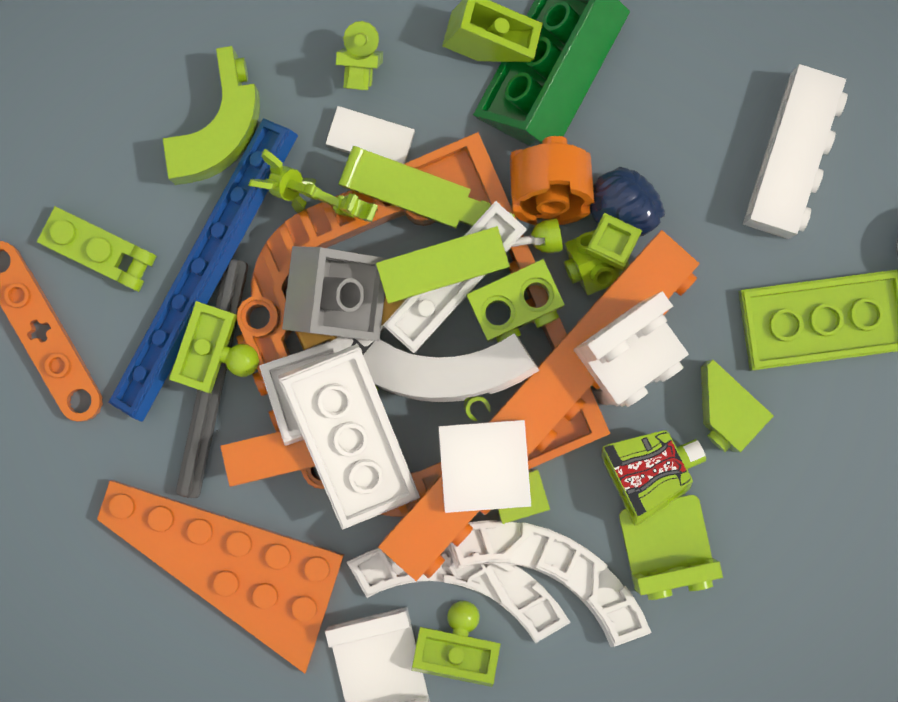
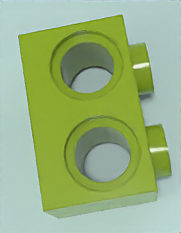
M544 259L466 294L487 342L496 339L497 343L514 333L517 337H520L521 332L519 328L532 322L535 323L537 328L560 318L557 310L565 306ZM533 285L543 287L548 294L547 303L539 308L529 306L524 299V292L528 287ZM503 303L509 308L510 318L505 324L493 325L487 320L486 310L491 304Z

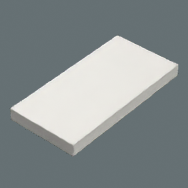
M358 344L278 375L280 384L342 530L420 498Z

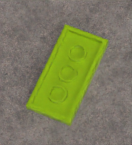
M898 270L738 291L750 371L898 352Z

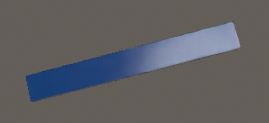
M262 119L108 402L130 417L141 422L144 421L175 364L195 302L207 305L269 189L249 186L251 179L265 180L269 179L271 174L270 165L265 163L261 156L263 150H268L284 163L298 137L291 129L267 119Z

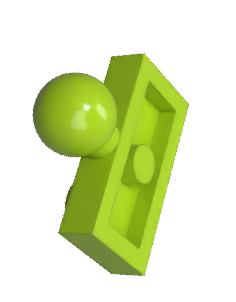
M196 301L169 380L212 393L222 362L227 365L228 370L235 376L247 377L253 374L259 365V356L256 350L247 344H238L232 348L227 347L237 315Z
M458 601L450 607L447 620L449 626L453 629L452 633L420 627L411 671L489 687L493 686L501 643L468 637L469 632L477 627L480 620L479 611L473 603Z

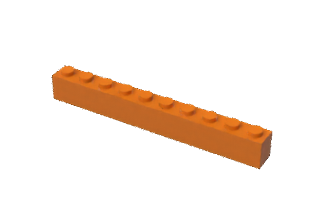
M661 230L538 366L540 371L528 377L488 423L525 420L527 457L535 448L543 452L558 435L553 430L557 423L563 417L570 421L586 403L581 397L591 385L597 390L600 388L573 349L646 298L662 291L668 299L674 292L682 296L696 281L697 277L692 272L700 263ZM441 474L381 541L378 548L415 581L423 574L429 579L445 561L440 554L451 542L458 547L473 530V527L468 524L479 511L486 515L490 510L445 513Z

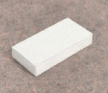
M337 106L326 146L349 154L352 146H357L405 164L415 129Z

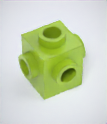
M595 230L586 232L564 243L569 257L568 260L563 261L566 272L573 284L580 282L587 296L611 286L623 272L585 253ZM627 262L624 270L629 266V262Z

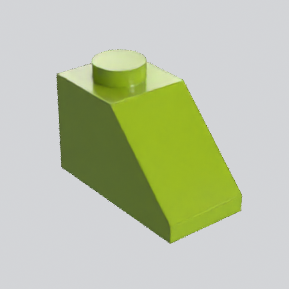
M462 0L451 11L442 47L476 61L531 62L535 57L543 23L490 0Z
M714 360L706 361L701 366L703 425L711 431L707 437L723 452H726L728 449L732 452H741L774 415Z

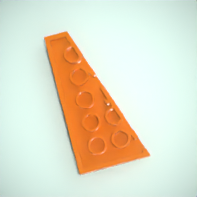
M115 480L109 481L97 518L99 522L306 674L344 554Z

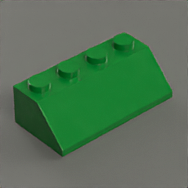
M534 0L526 16L543 23L534 59L531 62H501L473 116L528 146L542 144V141L549 136L564 137L615 39L620 33L630 10L619 0Z

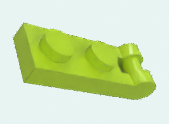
M54 206L37 240V243L137 292L140 291L144 283L141 278L147 266L152 267L157 257L153 253ZM125 254L133 258L127 272L118 269Z

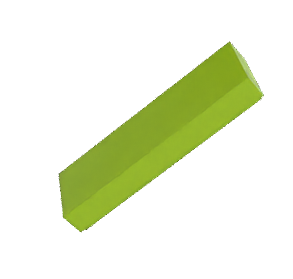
M498 226L376 263L388 304L510 268Z

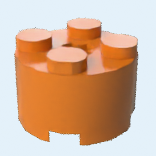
M549 136L542 141V144L511 152L513 214L519 220L537 225V218H557L559 225L577 222L590 214V205L594 203L591 155L588 152L568 144L567 139L563 136Z

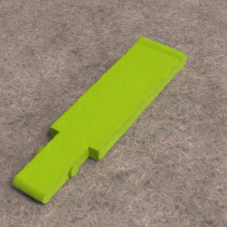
M352 146L338 183L339 186L454 229L457 228L459 222L473 226L491 207L489 202L483 200L480 202L468 197L471 191L469 188L357 146Z

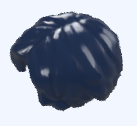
M618 167L601 175L597 182L593 184L594 203L590 205L592 217L598 224L603 214L606 213L642 230L640 236H644L655 229L661 223L660 218L665 216L660 195L653 185L635 170Z

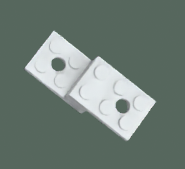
M663 291L642 300L573 349L600 388L593 391V393L602 405H615L616 407L626 405L629 407L648 394L644 386L653 381L655 383L660 380L664 382L684 368L679 361L689 354L666 323L668 320L663 313L672 308L673 305Z

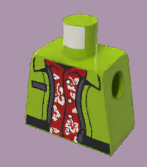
M667 430L608 444L602 448L601 454L604 465L634 526L641 524L689 491L693 480L688 469L706 462L704 450L697 439L676 447Z

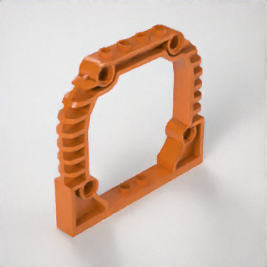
M479 132L405 163L407 166L471 189L468 197L480 202L483 200L489 202L490 205L497 201L506 211L513 214V210ZM352 190L340 195L345 197L349 193L355 194L362 201L378 205L372 222L356 217L338 215L333 210V206L324 202L295 214L276 229L259 254L252 274L251 297L244 300L237 311V321L242 332L241 335L236 337L238 344H247L253 347L258 353L259 365L290 355L285 341L292 331L282 330L292 246L328 248L405 215L411 222L420 226L432 225L436 221ZM528 245L511 247L508 250L513 262L509 263L511 274L535 263ZM533 285L526 289L529 299L525 301L529 306L539 308L547 303L548 294L543 287ZM265 307L270 314L268 324L260 329L253 328L250 323V314L256 308ZM560 318L542 326L552 350L567 335ZM258 365V372L252 375L261 396H265L268 392ZM591 388L581 397L586 402L581 410L570 421L563 417L553 428L558 435L543 452L535 448L528 456V464L530 465L528 470L610 434ZM271 410L268 412L276 432H279L274 411ZM441 462L410 473L420 498L441 476ZM313 467L301 470L308 484L314 488L325 489L321 479L314 473ZM419 499L380 515L404 517Z

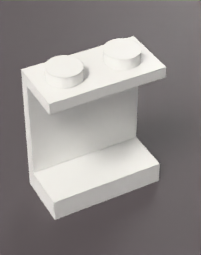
M407 607L327 627L325 630L329 648H333L345 702H430L424 674L411 671L416 641Z

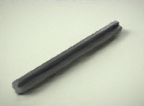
M231 259L221 278L215 308L237 315L248 273V263ZM237 320L227 346L232 348ZM223 362L212 393L197 390L176 493L182 497L198 498L201 493L227 371V365Z

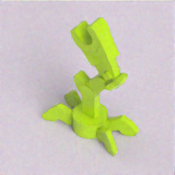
M266 149L263 150L261 156L265 163L270 165L271 174L269 179H251L249 186L269 189V192L274 197L291 201V205L297 213L303 211L307 204L299 195L300 193L311 199L320 200L333 206V210L338 215L356 217L372 222L378 205L358 199L357 195L351 193L345 197L343 195L335 197L315 186L316 179L302 178L298 170L283 166V162Z

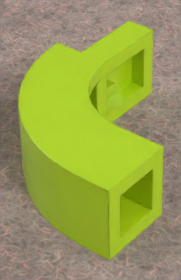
M233 46L216 48L222 86V101L220 109L212 122L202 130L192 134L163 138L168 179L175 185L202 181L221 173L242 155L255 133L260 114L259 91L255 84L242 85L243 82H248L245 58H238Z

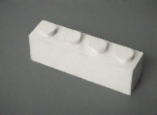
M801 64L790 73L743 225L786 239L797 235L798 231L803 232L811 215V208L806 207L810 193L817 192L824 171L818 169L823 154L828 155L835 139L836 132L831 131L834 117H840L847 101L848 94L843 92L846 82L845 78Z

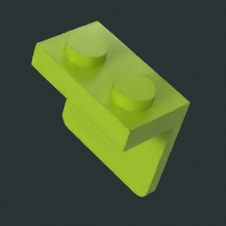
M681 496L636 526H634L626 508L619 513L634 589L641 596L647 594L648 600L663 599L672 596V589L688 586L689 591L704 590L713 587L712 580L723 578L720 561L712 558L701 504L697 496Z

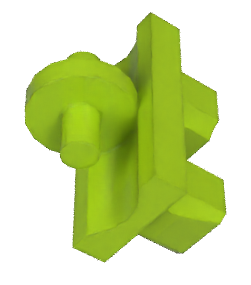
M356 21L345 30L343 36L345 48L336 52V65L345 66L343 88L369 90L373 81V68L377 69L383 63V51L376 50L380 41L377 29L369 22Z

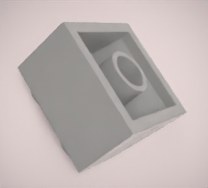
M292 246L282 330L379 341L385 292L376 263L388 258L322 247Z

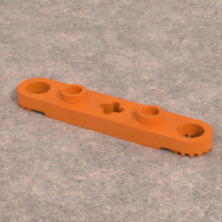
M0 241V251H6L11 260L9 268L0 273V306L61 412L73 421L83 422L95 418L103 406V397L19 250L7 242ZM37 321L43 325H50L51 329L46 332L48 338L46 341L40 338H32L31 334L36 331L34 324ZM83 389L90 394L91 405L87 411L78 413L71 407V396L77 390Z

